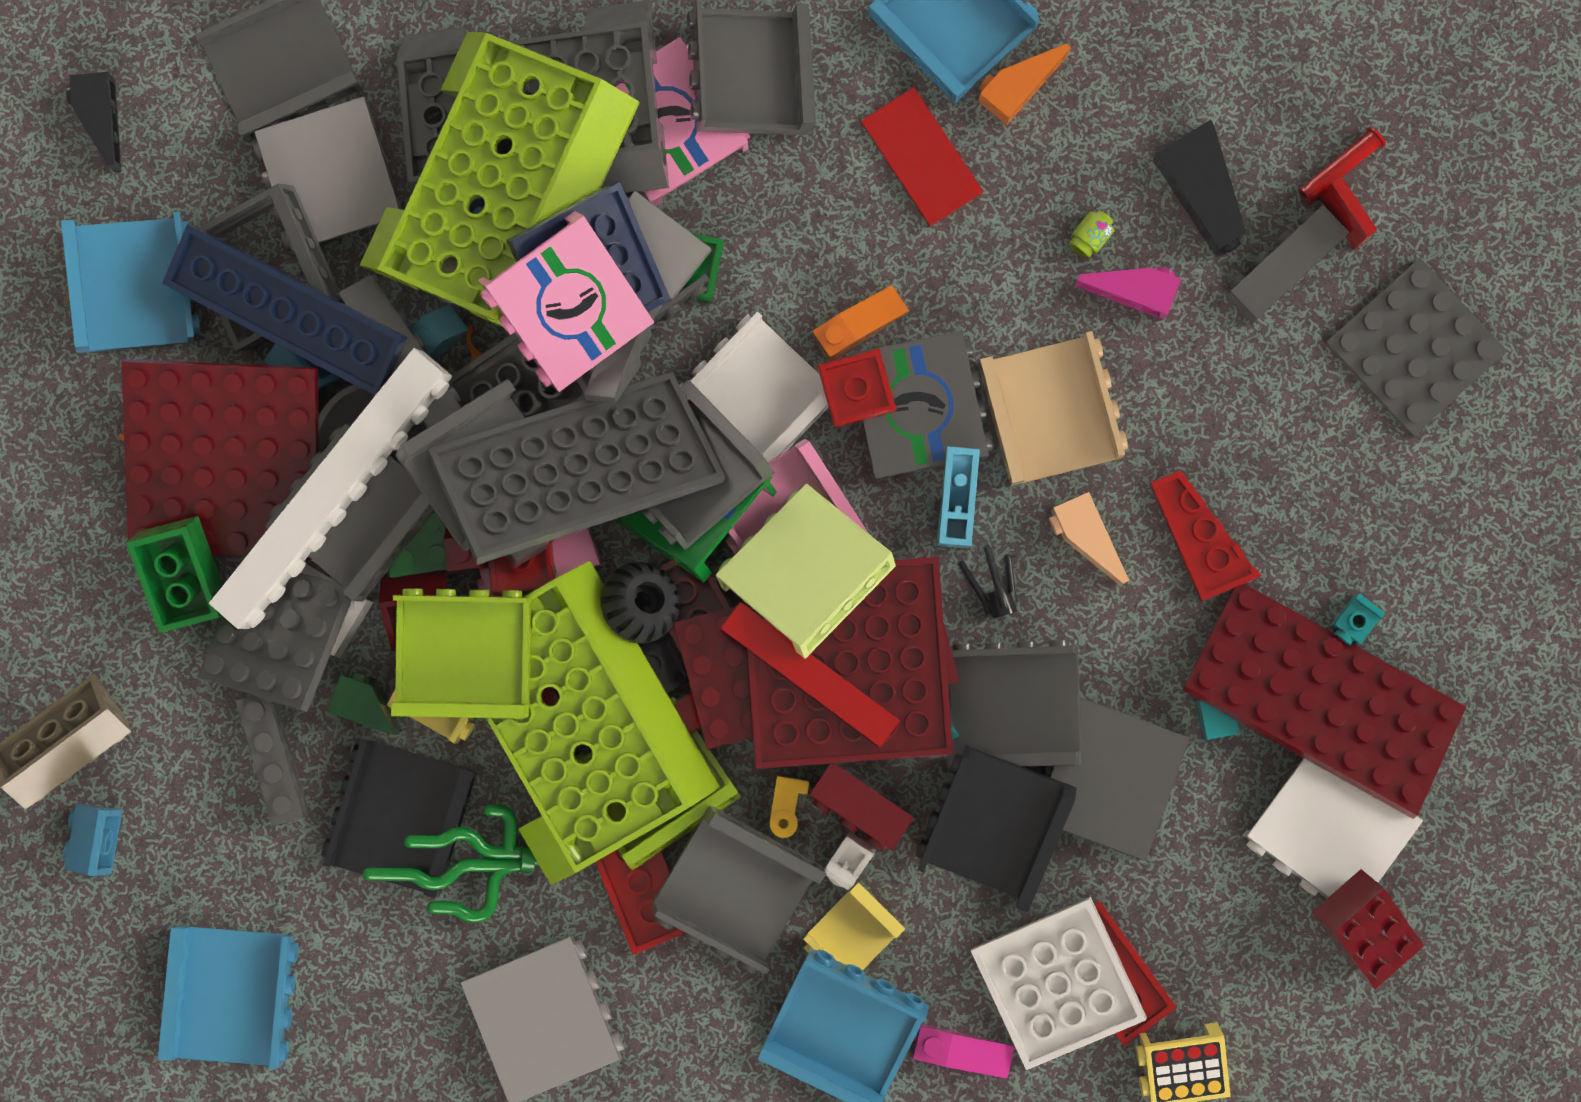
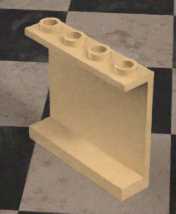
M1092 331L1086 332L1081 338L994 360L993 356L980 359L978 366L1010 487L1121 459L1125 455L1124 450L1128 449L1125 432L1118 429L1116 419L1120 418L1119 408L1116 400L1110 399L1108 388L1112 387L1110 375L1107 369H1102L1100 357H1103L1102 345L1099 338L1094 339Z

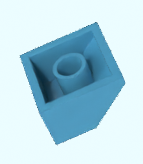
M76 804L75 810L71 811L68 820V827L72 829L70 841L66 842L63 849V861H66V870L88 876L112 874L122 809Z

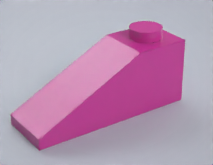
M1157 267V269L1141 268L1080 274L1075 286L1164 320L1169 313L1181 279L1175 277V272L1164 267Z
M921 1024L916 1035L912 1057L915 1060L944 1067L1008 1078L1015 1046Z

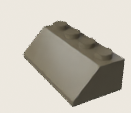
M95 674L88 677L0 742V787L25 810L35 802L41 801L47 793L61 783L68 781L74 773L88 763L95 761L101 753L122 741L131 732L125 715Z

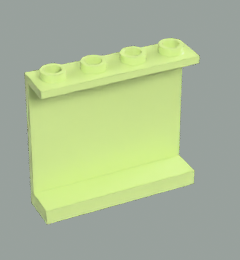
M806 483L800 490L794 491L789 496L786 504L777 513L771 514L766 519L764 526L755 536L752 535L744 541L741 550L733 558H729L721 564L716 577L724 591L727 592L731 589L789 638L795 651L806 659L896 565L891 551Z

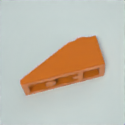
M1066 43L1004 68L995 77L989 75L978 88L981 91L978 102L1005 125H1008L1068 57L1071 47Z
M891 285L828 320L812 331V337L829 362L834 361L908 313L909 309Z

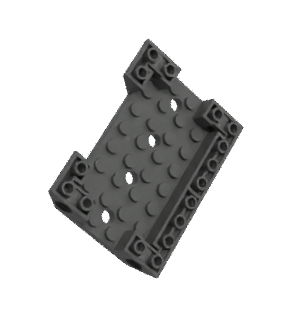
M650 0L587 9L583 31L508 41L603 79L614 87L620 83H628L630 85V93L628 95L640 103L601 188L614 181L621 182L625 194H630L634 191L645 192L669 188L664 129L658 119L653 71V64H657ZM465 27L403 36L397 55L407 179L411 194L456 97L443 93L441 87L465 38ZM531 80L527 82L524 87V93L527 95L535 94L540 86L539 81ZM435 109L441 110V121L438 124L430 125L428 123L429 113ZM504 139L500 141L497 146L498 154L508 153L512 148V140ZM477 198L473 200L470 204V212L472 213L478 206L483 207L485 205L484 199Z

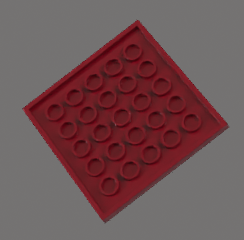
M135 359L121 361L128 540L140 531L198 516L213 556L246 557L268 530L265 525L270 520L269 514L277 504L283 503L290 495L289 489L298 478L305 476L311 468L309 467L310 461L319 453L318 367Z
M939 557L894 560L896 566L811 653L900 720L882 747H878L747 649L755 769L953 754ZM743 600L744 604H745L747 607H749L751 610H753L755 613H757L759 616H761L756 610H754L750 605H748V604Z

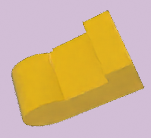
M777 776L770 816V829L776 836L787 838L796 832L798 819L795 811L798 793H808V780Z

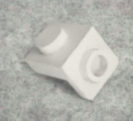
M849 832L825 867L826 876L836 886L850 890L877 849L852 832Z

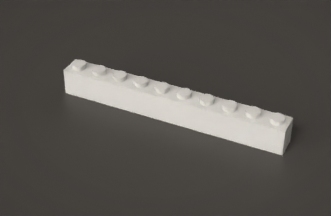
M413 348L209 604L237 629L256 627L265 617L263 611L271 602H276L286 590L284 585L291 577H296L306 565L304 560L311 552L317 551L326 541L324 535L332 526H337L347 514L345 509L352 501H357L366 492V483L373 475L377 476L383 471L388 463L386 459L391 452L398 450L400 445L407 441V433L414 424L418 425L425 419L429 412L427 408L432 401L439 399L445 394L449 388L448 382L453 376L425 352Z

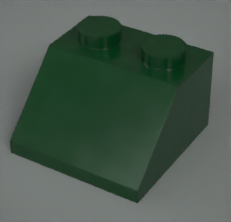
M353 671L350 677L340 675L327 712L387 734L399 735L401 727L396 716H391V708L386 706L388 699L383 688L374 685L376 679Z

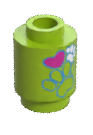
M1100 210L1097 213L1090 211L1072 233V240L1069 242L1070 248L1085 259L1096 255L1115 231L1112 226L1113 220Z

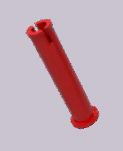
M1369 126L1366 129V134L1298 189V192L1308 204L1314 203L1332 182L1340 177L1343 178L1377 148L1386 146V141L1378 130Z

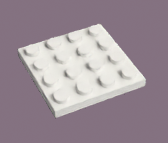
M1091 897L971 949V953L1026 1070L1147 1019Z

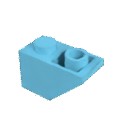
M449 304L423 315L410 332L412 335H419L426 347L424 352L435 360L453 347L468 331V328Z

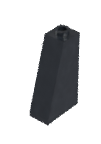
M1210 119L1157 152L1153 161L1214 255L1222 250L1225 254H1228L1242 244L1239 239L1246 233V229L1215 126Z

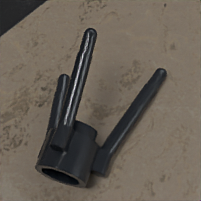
M985 545L984 551L996 590L988 593L989 600L965 562L960 561L959 566L982 602L984 612L991 611L992 617L995 619L1016 612L1015 603L1019 601L1015 592L1011 555L1007 554L1005 556L1007 590V587L1002 588L990 546Z

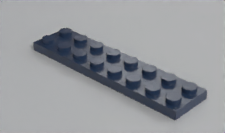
M192 225L186 226L162 284L373 395H376L390 378L407 339V336Z

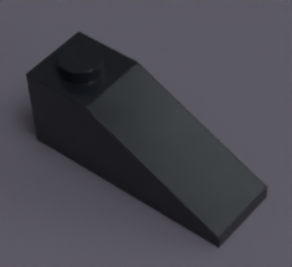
M108 72L69 75L70 86L66 87V97L69 105L74 109L107 166L114 172H122L115 79Z

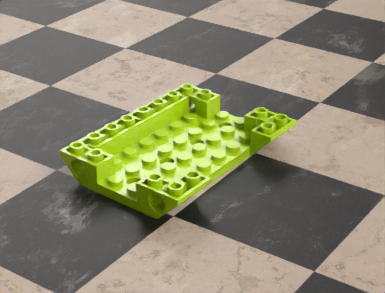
M467 32L441 87L443 93L456 97L405 210L386 207L360 266L417 291L421 289L469 310L480 318L503 327L498 320L503 315L496 306L491 309L480 294L484 288L478 280L485 277L491 281L516 263L506 240L601 189L640 102L603 79L491 34ZM531 80L539 81L540 86L535 94L527 95L524 93V87L527 82ZM504 139L512 140L511 150L506 154H498L497 146L499 142ZM477 198L484 199V209L478 214H472L470 212L472 201ZM456 258L458 262L456 270L450 274H445L442 269L445 260Z
M591 561L574 568L524 596L531 597L529 717L525 719L486 718L541 813V816L518 829L550 885L579 872L721 788L639 644L623 639L606 623L600 603L604 583ZM546 687H553L559 692V701L554 706L546 705L542 700V692ZM585 744L591 748L593 756L589 762L581 763L575 758L574 752L578 745ZM619 802L624 805L626 814L623 819L614 820L610 818L607 812L610 803Z

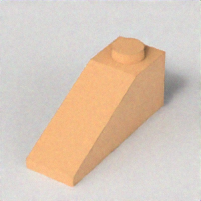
M1089 492L1058 505L1051 510L1053 516L1049 517V522L1056 535L1061 534L1069 545L1118 585L1129 581Z

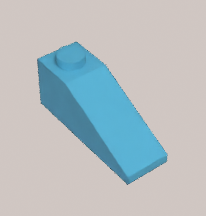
M947 446L936 546L967 549L972 546L980 449Z

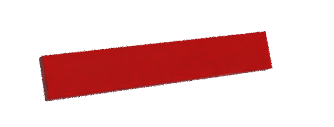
M742 602L738 604L720 628L878 747H882L900 722L899 719L812 654L804 659L795 651L789 638Z

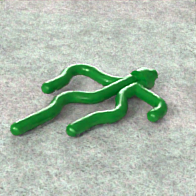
M487 804L484 807L485 815L501 817L504 821L503 846L489 845L478 833L465 827L451 828L440 835H408L404 839V845L407 848H441L456 840H464L476 852L492 859L460 860L438 877H430L424 872L412 868H366L363 870L362 877L367 881H411L424 889L438 890L449 886L465 872H491L486 884L485 903L479 910H471L461 903L452 901H431L426 907L430 914H451L464 922L478 923L490 918L495 912L498 903L499 884L505 875L512 872H533L534 866H539L529 846H515L517 823L512 809L502 804Z

